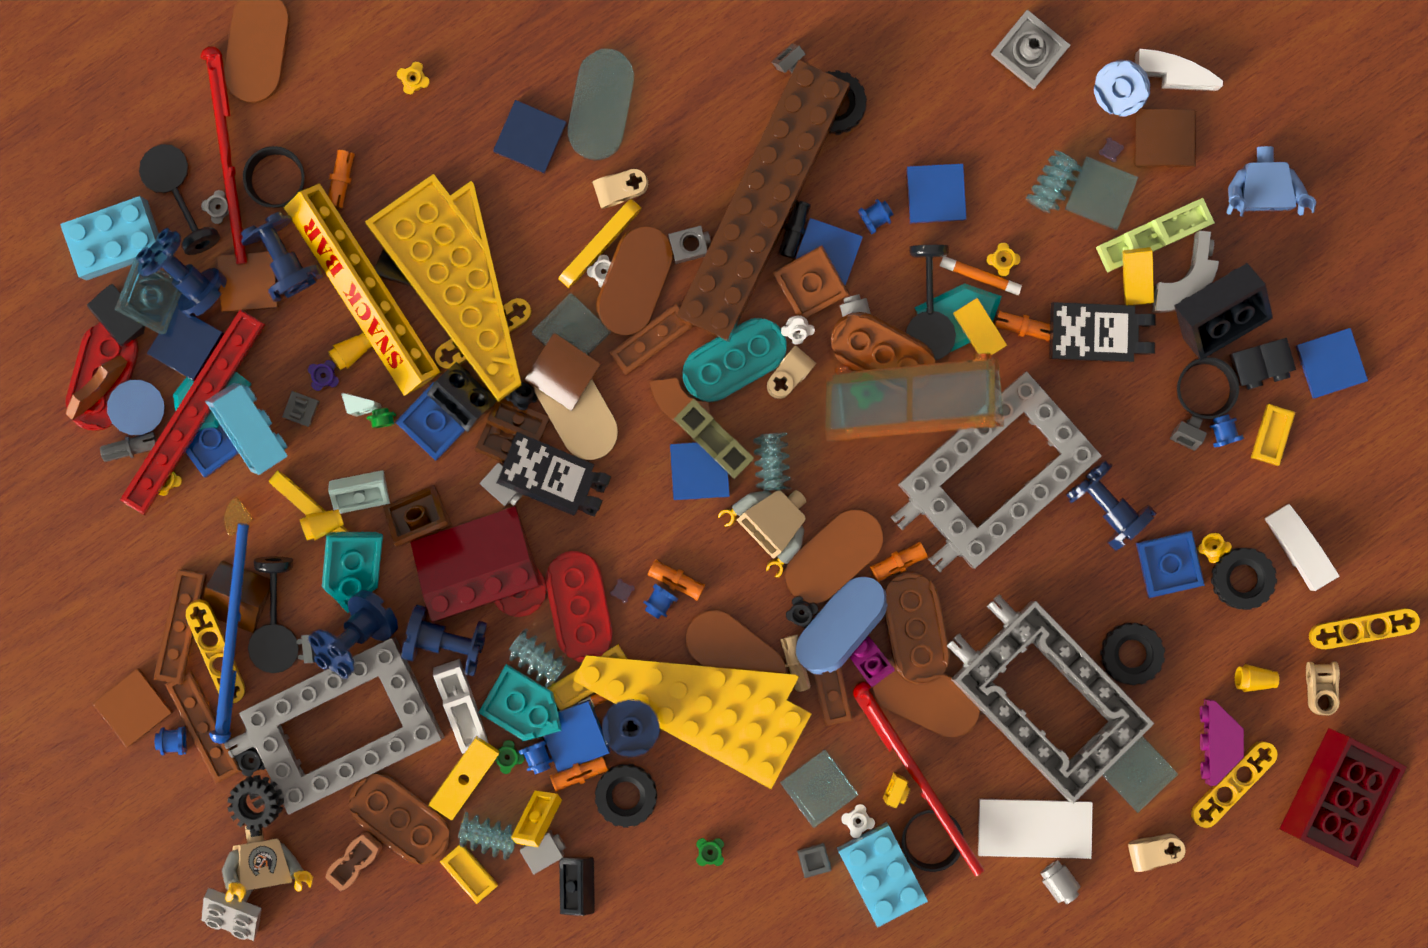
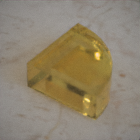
M237 497L226 508L224 524L230 537L237 533L238 523L249 524L254 520Z

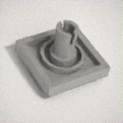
M1026 10L991 55L1034 90L1069 48L1070 44L1030 11Z
M208 888L203 900L201 921H204L207 926L213 929L222 928L227 930L236 938L254 941L259 929L262 908L247 903L253 889L246 890L242 902H239V897L236 894H233L231 902H228L225 899L226 894Z

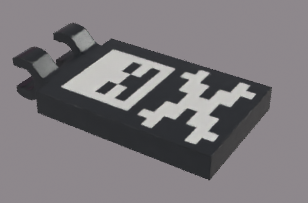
M1053 302L1050 309L1049 359L1134 362V354H1155V342H1138L1139 326H1156V314H1135V306Z
M516 432L496 483L573 516L577 510H581L595 517L603 500L595 496H587L591 487L598 492L604 493L605 488L609 485L611 476L602 472H592L594 464Z

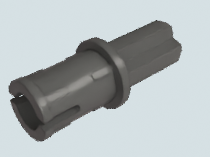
M154 432L133 438L126 436L125 440L101 446L100 453L105 462L127 456L134 458L135 454L150 451L157 439Z

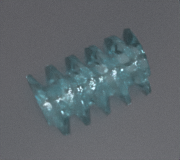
M1054 150L1057 156H1050L1048 159L1051 166L1045 165L1042 169L1045 175L1037 177L1040 185H1033L1031 188L1035 195L1028 194L1025 198L1030 204L1046 213H1050V209L1060 210L1059 205L1055 202L1056 199L1065 201L1066 197L1061 191H1071L1072 189L1066 183L1067 180L1076 182L1077 178L1072 173L1073 170L1079 172L1083 170L1073 158L1057 150Z
M788 433L761 434L753 439V443L761 445L760 448L754 450V454L762 457L754 462L755 466L763 468V470L755 473V477L764 479V481L756 484V488L764 491L792 489L783 485V483L791 480V476L782 473L790 469V465L782 463V460L789 458V454L781 452V449L789 445L787 442L780 441V438L788 435Z
M525 628L508 649V651H511L509 660L513 661L520 657L518 667L522 668L529 664L527 673L531 675L538 671L536 680L541 681L547 678L545 687L549 688L555 683L568 664L562 665L563 655L556 659L553 658L554 648L544 652L546 642L536 646V635L527 639L528 629Z
M465 812L458 834L460 847L464 848L470 841L472 851H475L479 845H481L482 854H486L492 848L493 857H497L503 851V860L507 861L516 845L511 838L513 834L511 824H508L504 830H501V821H497L493 827H490V818L487 817L480 824L478 814L469 821L468 812Z

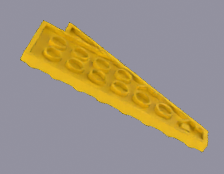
M432 174L366 220L365 224L499 402L520 387L521 380L473 182L470 181L455 193L449 195L436 176Z
M586 655L573 679L578 684L615 704L623 700L635 699L650 705L657 714L660 724L659 728L770 789L775 784L812 713L787 700L800 677L795 674Z

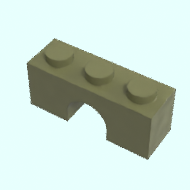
M695 399L674 418L734 479L754 460V457L730 436Z

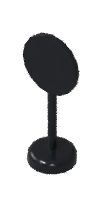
M161 144L154 146L144 154L140 161L139 174L141 181L148 189L156 193H173L192 231L182 242V248L186 255H196L212 248L220 240L218 231L213 227L198 229L178 189L188 175L189 165L186 156L173 145Z
M949 245L909 246V252L912 257L926 258L927 311L921 312L912 318L907 326L906 333L925 343L933 352L935 360H939L949 354L956 338L955 328L950 319L942 313L934 311L933 258L947 256Z
M279 556L260 557L254 559V568L261 573H270V624L263 625L254 632L249 640L248 651L250 659L256 667L264 672L279 673L293 665L299 651V646L296 642L297 638L293 632L284 625L277 624V573L292 570L293 559Z

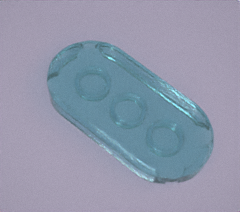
M613 49L597 50L587 56L579 68L568 124V137L573 149L586 159H606L619 149L623 141L634 85V71L630 62L619 51Z

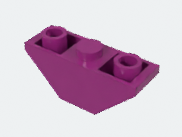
M869 636L863 640L849 657L871 687L895 671Z
M1204 699V706H1200V721L1204 722V734L1200 735L1201 751H1205V762H1201L1200 773L1201 778L1205 779L1206 784L1216 786L1244 758V729L1216 701Z

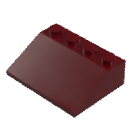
M517 506L410 542L422 594L431 622H439L543 586Z
M1328 728L1279 829L1358 868L1407 767L1351 737Z

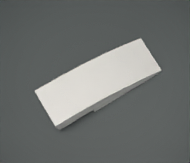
M1139 49L1135 54V63L1140 65L1148 77H1162V88L1218 91L1223 86V80L1215 74L1180 56L1147 49Z
M1290 504L1264 518L1293 566H1296L1311 591H1316L1339 577L1321 546Z
M460 659L434 667L433 677L442 697L445 712L461 753L463 754L476 736L488 743L482 720Z

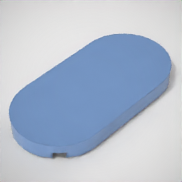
M858 577L848 581L833 595L806 627L797 641L796 655L807 671L813 674H822L821 672L829 671L830 673L839 669L880 622L887 610V595L879 582L869 577Z

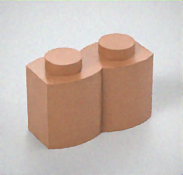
M369 832L361 834L350 843L345 854L329 867L325 878L339 891L345 890L359 878L363 868L368 866L379 855L382 844Z

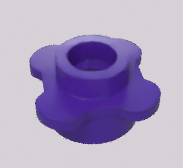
M327 360L324 364H311L309 366L308 372L311 374L313 381L311 386L314 390L320 391L323 387H336L338 385L339 379L335 376L334 369L336 366L333 361ZM322 373L326 374L325 378L321 377Z

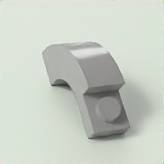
M1198 231L1195 233L1191 266L1184 278L1173 283L1159 282L1155 284L1152 312L1174 311V305L1182 299L1195 294L1212 283L1219 261L1208 260V256H1212L1214 250V240L1210 239L1211 232Z

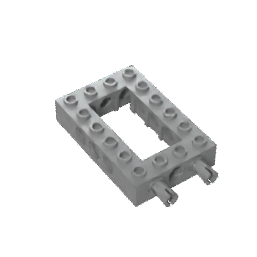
M1025 372L898 484L909 497V502L892 515L891 518L894 522H897L905 516L897 524L901 530H904L920 513L930 520L946 538L947 543L931 558H928L932 565L942 558L935 566L939 572L957 556L962 557L971 568H976L1101 457V454L1029 373ZM1024 412L1030 419L1028 422L1031 425H1035L1048 439L1047 443L1049 446H1054L1061 455L1045 465L1046 468L1032 480L1027 481L1017 494L1007 499L999 510L984 519L977 528L940 486Z
M999 594L993 600L1001 608L994 602H990L986 607L1004 623V628L980 651H975L961 637L960 633L953 638L960 648L954 641H950L946 645L964 663L962 665L963 668L951 680L1068 801L1074 803L1154 723L1036 601H1030L1020 612H1015ZM1031 643L1108 721L1070 760L1062 750L1056 748L1045 737L1046 733L1043 730L1038 729L1025 716L1026 713L1023 709H1019L1005 695L1006 692L992 682L999 675L998 673H1003L1007 669L1005 666L1019 653H1024L1027 650L1026 647Z
M396 637L390 638L354 656L355 670L347 679L327 669L239 713L246 727V732L224 743L225 748L228 749L236 744L238 745V747L228 751L231 758L252 747L257 749L271 778V783L275 781L277 784L274 789L276 791L281 789L282 791L279 798H284L283 805L288 815L444 738L443 732L408 661L402 659V648ZM379 676L403 727L305 775L300 767L302 763L300 759H296L287 741L290 738L288 734H284L281 724ZM257 793L249 794L251 800L260 796ZM263 798L252 802V804L258 809L265 802Z

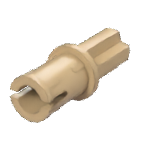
M798 635L780 639L787 661L785 667H789L791 674L800 676L794 686L795 690L798 692L808 690L811 685L807 671L796 655Z

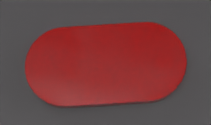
M101 322L86 331L81 341L66 395V408L72 395L92 379L100 365L117 356H122L127 361V364L119 378L105 395L87 411L73 419L76 425L93 431L103 430L113 425L107 413V402L111 392L119 384L132 378L139 351L137 338L121 347Z
M569 551L562 553L550 563L546 572V587L558 645L569 658L578 662H583L586 655L601 657L609 649L613 638L601 570L597 562L583 552Z

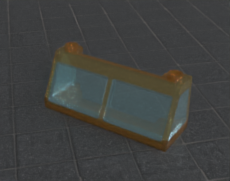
M990 353L974 354V360L862 371H852L851 367L835 368V373L827 374L826 441L840 442L851 441L852 439L1004 427L999 359L991 358Z

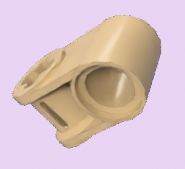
M630 169L593 181L601 209L641 196L647 191L649 185L646 175L638 169ZM636 176L638 180L642 179L643 182L639 183V189L635 190L633 186H628L632 182L631 177Z
M795 345L767 382L768 393L777 399L785 398L817 363ZM784 379L786 381L784 387L787 390L780 389L776 391L774 389L776 384L773 380L780 381Z
M1332 661L1331 664L1314 665L1313 662H1307L1308 706L1315 714L1332 715L1339 708L1340 672L1336 661ZM1318 673H1327V675L1318 676ZM1322 695L1327 696L1329 699V706L1325 710H1321L1318 706V699Z
M1171 833L1136 839L1128 843L1135 872L1148 871L1159 866L1179 862L1185 855L1183 842ZM1170 842L1177 846L1173 848L1174 853L1172 854L1164 850L1169 847L1168 843Z

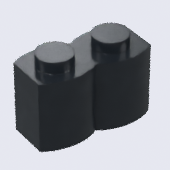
M1287 338L1229 354L1239 386L1246 385L1247 390L1263 386L1262 380L1273 377L1274 382L1290 378L1289 372L1296 370Z

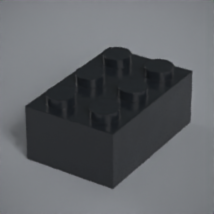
M1248 263L1232 270L1226 276L1208 284L1205 288L1174 305L1183 340L1200 360L1273 319L1266 284Z

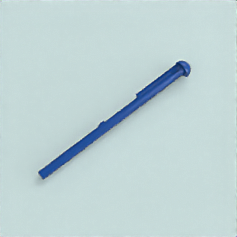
M238 523L216 725L215 730L209 731L211 740L217 744H223L231 737L230 725L236 671L233 670L238 621L241 619L240 602L249 524Z

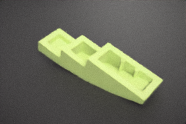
M1201 198L1097 246L1096 249L1108 273L1123 266L1122 250L1151 247L1152 252L1215 222L1204 199Z

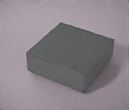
M824 843L797 850L805 878L832 871Z

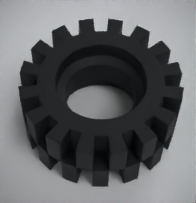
M255 775L253 778L250 776L231 790V796L227 800V803H231V805L227 808L228 812L234 811V815L231 816L233 821L237 818L240 820L237 824L238 826L242 827L246 824V830H252L255 827V831L267 827L277 819L278 815L282 812L283 807L280 806L284 803V798H279L282 794L281 789L277 791L274 789L277 786L275 781L269 784L270 778L266 776L261 779V775ZM257 793L263 798L265 802L263 812L256 813L248 807L246 803L248 794Z

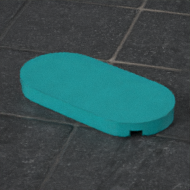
M753 318L736 327L730 342L717 337L696 349L688 356L683 366L682 376L686 389L692 396L701 401L716 402L773 371L779 366L786 354L787 342L785 336L781 334V328L776 323L767 319Z

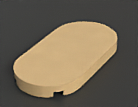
M593 380L590 381L587 389L572 411L534 386L538 399L566 448L573 455L585 460H596L604 457L613 449L618 434L617 423Z

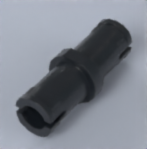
M796 201L789 221L784 227L785 234L778 251L779 255L795 259L801 235H804L806 231L804 225L811 204Z

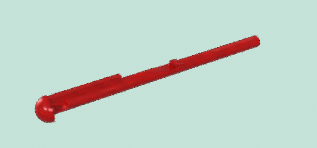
M208 46L201 52V59L207 62L235 259L237 265L247 264L245 245L241 244L243 239L241 232L243 229L235 181L236 169L235 166H232L226 116L231 117L222 53L218 48Z
M868 682L858 683L853 690L854 698L889 752L892 749L895 750L911 777L922 789L923 792L920 795L927 800L975 877L984 872V869L869 690L872 687Z

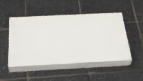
M979 799L978 856L1091 859L1093 802L1075 801L1072 803L1061 800Z

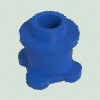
M876 199L875 204L865 210L863 208L858 210L871 235L876 232V228L885 223H891L890 217L893 216V212L886 201L881 203Z
M1226 414L1213 419L1214 424L1209 427L1213 428L1217 442L1213 443L1214 447L1224 446L1244 439L1243 435H1238L1234 422L1237 420L1236 418L1230 419V415Z
M654 584L653 588L655 590L647 601H643L647 605L645 611L657 619L661 615L667 617L666 612L673 601H678V598L657 584Z
M186 726L178 727V730H166L165 727H161L160 733H155V749L160 750L161 755H166V752H178V755L186 754Z
M545 740L519 750L520 755L524 754L529 766L527 771L533 770L534 774H538L550 769L549 763L553 762V758L550 759L548 756Z

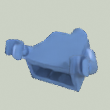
M1271 146L1258 147L1257 163H1248L1243 169L1238 170L1228 186L1229 206L1226 212L1231 215L1233 208L1240 211V216H1243L1244 211L1291 210L1296 207V203L1298 204L1297 211L1299 215H1304V207L1310 208L1312 213L1315 212V198L1309 196L1296 172L1289 168L1288 162H1274V147Z

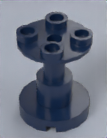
M281 212L267 217L266 224L258 228L256 225H253L241 232L243 237L241 240L242 245L246 246L262 240L273 259L270 267L278 280L268 290L273 302L281 301L280 295L282 294L289 298L316 283L313 277H317V279L323 277L318 265L303 268L295 252L288 253L277 232L288 225L292 218L288 215H282Z
M166 228L159 233L157 241L150 248H143L136 256V260L139 262L138 273L142 276H149L163 268L173 277L172 285L182 293L178 300V309L188 318H192V313L199 316L218 300L222 294L218 289L220 285L225 288L227 283L226 277L216 268H209L201 273L192 264L185 266L174 256L180 245L181 235L176 231L172 232L169 228Z
M1104 461L1085 476L1088 481L1084 480L1080 485L1074 486L1066 496L1070 499L1069 502L1073 503L1084 493L1088 492L1105 511L1102 517L1116 531L1107 543L1114 551H1117L1125 545L1123 542L1125 539L1132 540L1153 520V516L1157 513L1150 505L1136 512L1124 498L1117 500L1100 481L1113 466L1111 463L1108 464L1107 461Z
M360 590L348 601L351 617L344 623L345 630L338 637L320 629L315 630L308 636V641L316 654L314 657L315 662L320 668L324 670L329 668L340 677L347 679L355 670V662L349 649L356 642L359 644L365 643L370 637L380 641L390 639L398 630V621L390 607L385 610L381 606L384 601L371 591Z
M416 605L407 627V639L403 643L402 659L414 661L419 649L439 653L442 648L468 655L465 675L474 676L478 665L477 657L479 653H482L485 642L484 635L487 623L478 621L472 639L445 632L446 626L427 622V607Z
M627 699L612 704L603 719L602 732L605 742L612 750L622 756L635 757L645 754L653 747L660 733V724L657 714L650 705L641 700ZM633 721L637 728H629L628 722Z

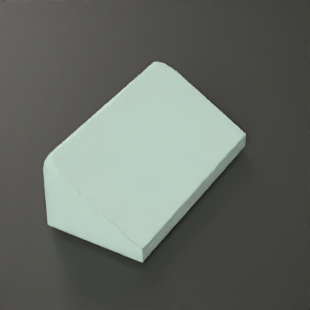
M342 393L346 411L350 415L357 417L382 408L381 404L375 401Z
M384 471L329 481L328 492L334 510L338 509L340 514L390 504Z

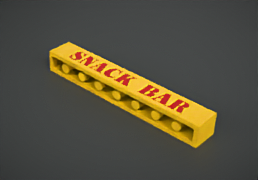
M321 184L300 191L284 209L291 216L293 223L404 396L425 386L440 373V370Z

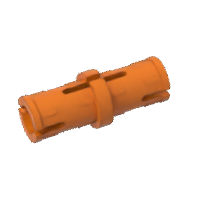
M337 150L333 174L329 175L331 183L328 197L333 205L343 209L347 185L351 184L352 179L349 176L353 158L355 157L354 153L344 150Z
M1001 310L998 311L996 318L1007 320V323L995 320L996 328L1017 332L1018 336L1021 337L1029 335L1049 342L1050 334L1040 331V329L1050 331L1049 323L1029 319L1028 315L1021 317L1002 312Z
M919 541L899 553L897 551L891 553V557L870 566V569L877 582H880L899 571L901 573L905 572L907 567L928 558Z
M655 559L648 572V576L669 585L670 590L675 591L676 589L694 598L696 601H698L705 587V584L684 575V571L681 569L677 571L659 562L657 559Z
M603 756L579 765L578 763L573 764V767L550 775V779L555 791L558 792L576 783L584 784L586 779L607 772L608 768Z

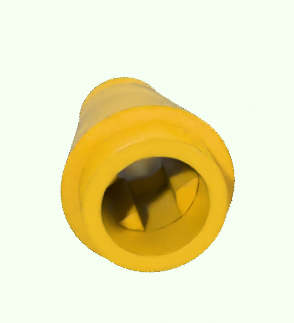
M361 333L332 345L333 349L328 351L338 369L342 370L345 367L347 369L351 367L372 346L367 337Z
M338 509L305 514V518L299 519L307 541L310 539L316 541L339 528V526L344 525Z
M1245 664L1243 667L1236 669L1235 685L1237 689H1242L1243 692L1277 688L1279 685V674L1277 671Z

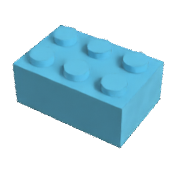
M141 196L60 224L78 277L84 280H90L138 263L136 260L138 253L145 247L150 248L157 241L156 239L159 235L148 201Z
M232 383L205 402L250 471L260 475L286 458L287 454L284 450L288 447L279 434L272 433L269 428L272 422L265 411L257 409L253 402L257 399L248 386L245 387L241 384Z
M887 822L862 834L859 838H854L837 847L877 927L928 902Z

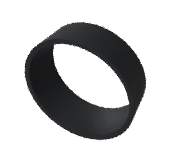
M269 146L256 151L248 159L243 170V184L246 192L256 203L265 207L276 208L286 206L303 190L305 183L304 170L300 160L294 153L283 147ZM271 155L289 157L298 165L302 175L297 193L287 202L278 205L267 203L259 198L252 185V174L256 165L262 159Z
M1206 357L1202 360H1194L1184 368L1178 379L1177 395L1181 405L1189 413L1203 419H1214L1223 416L1235 405L1239 395V382L1234 370L1226 362L1217 358ZM1196 365H1213L1219 368L1229 381L1230 393L1228 400L1221 409L1214 413L1199 414L1193 412L1182 399L1180 392L1182 377L1190 368Z
M926 810L913 816L906 824L902 834V847L905 856L915 867L928 872H938L952 866L961 854L955 846L952 854L939 863L927 864L913 857L906 843L907 830L917 817L934 813L933 810ZM949 815L954 824L956 825V827L958 828L959 832L963 836V832L960 825L951 815Z

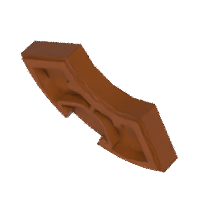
M117 356L100 365L92 379L72 395L66 414L73 420L92 407L116 382L123 372L127 361L122 356Z
M678 378L650 381L651 390L657 404L670 419L675 421L674 418L693 399L688 397L681 389ZM697 401L710 414L709 402Z

